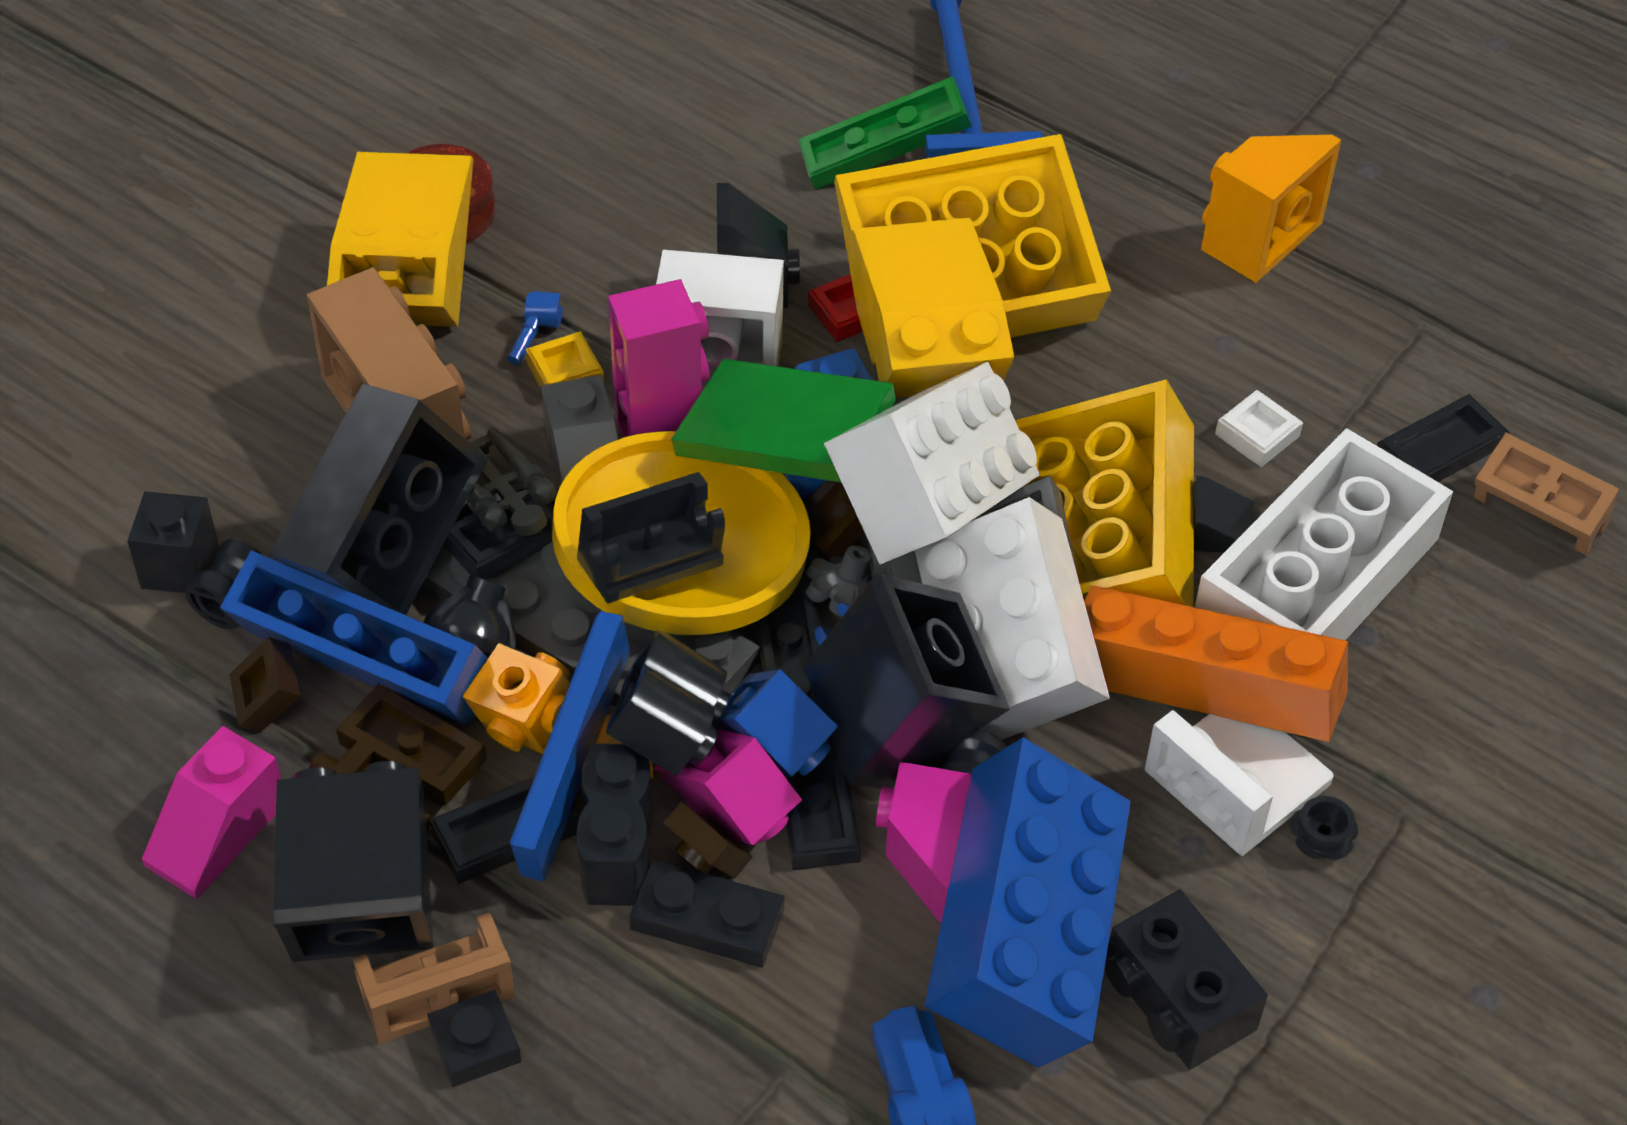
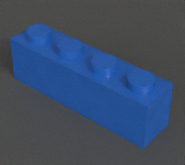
M252 550L250 551L220 607L221 610L248 633L264 640L271 637L289 643L291 651L373 687L380 684L419 707L469 727L475 714L462 696L488 659L475 644Z

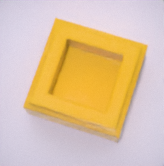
M581 331L526 348L527 364L540 388L541 385L601 375L604 383V371Z

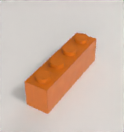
M1091 585L1084 603L1108 691L1330 742L1348 693V641Z

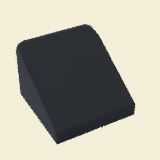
M1196 475L1194 482V550L1225 552L1254 523V501L1207 477Z

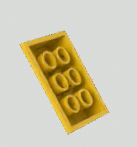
M1061 134L835 176L834 182L856 308L872 365H875V359L852 239L853 229L971 217L1003 299L1010 338L1096 321L1111 293Z
M1167 379L1015 420L1019 430L1024 432L1032 441L1037 455L1036 467L1040 475L1026 485L1051 476L1060 489L1083 599L1085 600L1091 585L1194 607V424Z

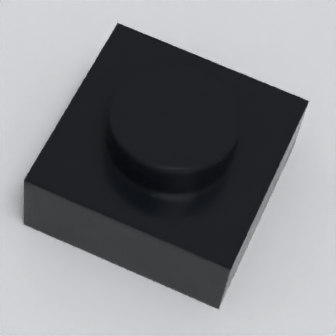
M496 990L427 1014L431 1033L452 1087L521 1063L520 1048Z

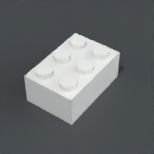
M1028 497L975 519L946 538L914 550L922 584L961 594L1010 710L981 728V730H986L1003 740L1110 699L1062 518Z

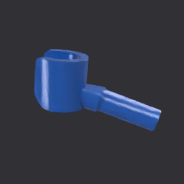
M533 291L527 295L524 314L525 321L519 336L507 356V360L511 364L520 365L526 354V348L530 347L534 337L537 336L539 326L560 327L563 313L562 306L559 305L560 293Z

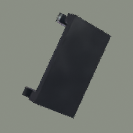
M699 472L582 509L577 560L607 604L723 565L724 555L721 550L725 531L724 513L722 508L709 511L707 514L705 505L708 500V483Z

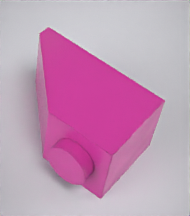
M222 726L177 772L142 857L144 867L197 899L276 815L277 780L281 779L276 757Z
M716 729L718 730V736L711 750L698 766L688 762L678 776H675L659 765L654 768L666 784L693 808L707 815L733 840L752 846L755 843L767 841L779 833L788 822L787 814L802 801L801 797L756 738L721 729Z
M900 762L895 788L882 786L877 809L876 827L887 828L885 856L941 924L971 774Z

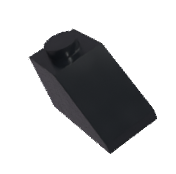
M717 183V254L784 260L783 308H788V284H799L800 258L799 249H788L787 225L731 184Z

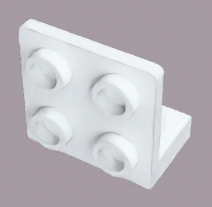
M1174 710L1154 724L1145 765V771L1241 856H1244L1290 819L1296 811L1302 809L1307 801L1317 797L1331 785L1333 779L1332 771L1286 732L1231 720L1213 714L1207 715L1196 725L1191 726Z

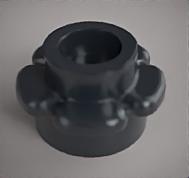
M1318 796L1310 799L1304 804L1302 809L1295 812L1290 823L1291 833L1297 836L1296 845L1298 849L1314 859L1329 858L1330 860H1338L1346 857L1353 850L1354 844L1352 840L1358 836V827L1351 808L1340 799L1331 796ZM1318 830H1325L1330 834L1325 836L1320 834Z

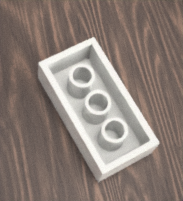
M985 362L929 387L824 443L879 564L946 538L1040 475L1036 467L1037 455L1030 438L1019 430L1010 410L1011 399L1008 388L1001 377L993 373L989 362Z
M1346 428L1201 576L1195 608L1346 640L1438 540L1453 491Z

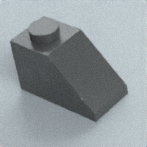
M601 375L541 385L545 437L559 488L567 474L585 456L610 442L618 440L613 413Z

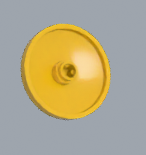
M675 431L650 432L618 439L594 450L572 468L562 482L555 500L552 523L554 552L562 571L574 588L604 612L622 615L624 622L652 631H657L659 628L665 633L676 635L715 634L744 627L769 615L780 607L798 586L804 572L810 545V523L801 497L782 473L676 456L671 440L676 433ZM699 472L708 483V500L705 505L707 514L709 511L722 508L724 513L725 531L721 550L724 555L723 565L607 604L577 560L582 509Z

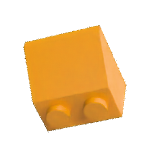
M1332 134L1253 136L1248 138L1232 153L1225 152L1222 154L1210 173V182L1213 183L1210 202L1202 216V223L1205 225L1201 250L1257 283L1323 223L1342 140Z

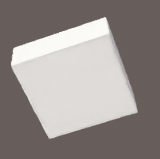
M1256 390L1218 420L1215 435L1262 468L1300 437L1303 422Z

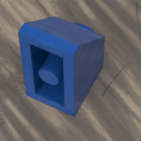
M781 669L748 674L730 693L725 709L712 727L756 738L778 769L787 777L793 776L797 771L802 776L812 771L830 751L831 747L825 740L838 726Z

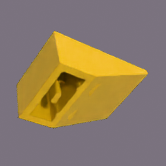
M357 152L331 242L327 286L374 267L388 288L396 286L401 291L407 303L410 318L415 325L458 327L473 157L463 155Z

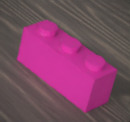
M681 279L608 296L615 423L621 438L650 432H676L702 393L701 382L709 381L708 361L701 346V340L709 337L707 317L700 301L691 303Z

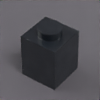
M144 491L127 540L141 589L185 593L186 585L198 572L210 569L212 566V555L218 549L219 544L207 497Z

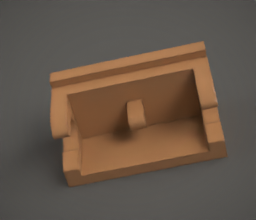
M1505 433L1475 478L1474 483L1476 485L1474 499L1487 504L1491 494L1574 535L1577 537L1575 550L1586 556L1592 548L1596 534L1602 535L1610 523L1620 491L1619 488L1508 433Z
M490 912L476 917L479 926L476 929V934L376 968H371L366 954L352 958L356 981L378 1044L428 1028V1013L486 992L496 990L500 1002L515 998L511 961Z

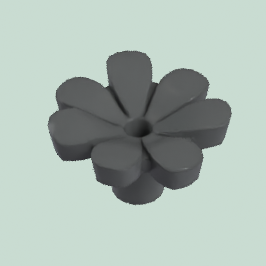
M850 546L847 548L844 558L831 556L828 561L819 558L814 559L806 570V575L813 580L806 589L807 596L814 602H823L831 598L829 609L842 617L836 607L840 603L852 605L867 584L873 579L869 565L870 553L860 546Z

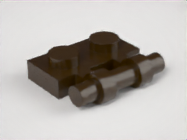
M378 684L336 729L339 744L349 751L340 761L325 752H321L315 756L309 768H329L335 770L337 774L365 772L366 766L376 762H401L407 768L419 767L424 794L447 806L483 765L487 757L485 744ZM426 812V828L428 831L431 826L430 819L433 817Z

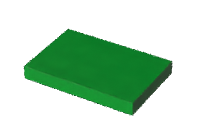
M723 359L671 440L676 456L842 483L824 443L893 407L896 401L893 383Z

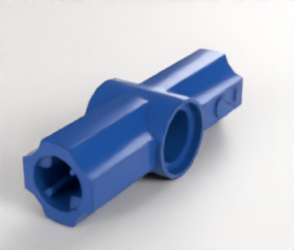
M915 1006L904 1007L890 1011L881 1021L872 1024L871 1037L873 1047L876 1050L880 1070L884 1075L889 1091L887 1100L891 1125H977L966 1084L962 1078L954 1079L931 1011H922Z

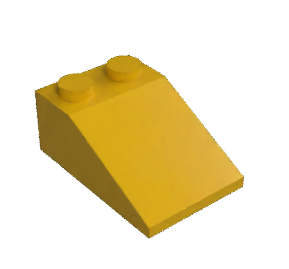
M971 217L853 229L852 239L878 380L893 383L896 398L911 397L929 387L985 362H989L993 373L1000 376L1004 381L1014 359V352L1003 299Z

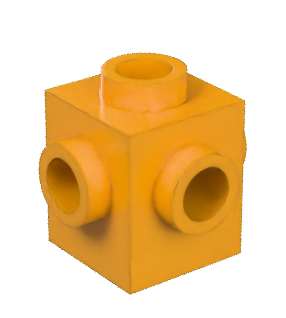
M498 643L462 697L486 728V732L499 744L516 752H519L525 746L543 754L569 688L570 682L568 678L571 674L561 662L550 655L539 652L533 658Z

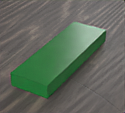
M952 76L798 139L808 176L815 190L834 183L836 175L866 170L925 146L926 135L955 134L972 127L956 81Z

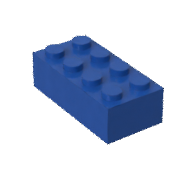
M1024 737L972 769L924 1006L1038 1068L1092 1043L1131 801Z

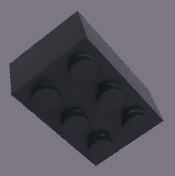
M363 383L270 554L287 566L407 615L449 535V530L452 529L488 459L419 399Z

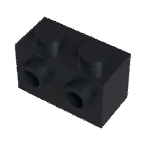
M1181 889L1113 926L1111 929L1105 961V970L1111 984L1123 997L1129 998L1131 996L1147 1016L1150 1031L1158 1044L1168 1052L1174 1051L1189 1071L1258 1030L1268 994Z

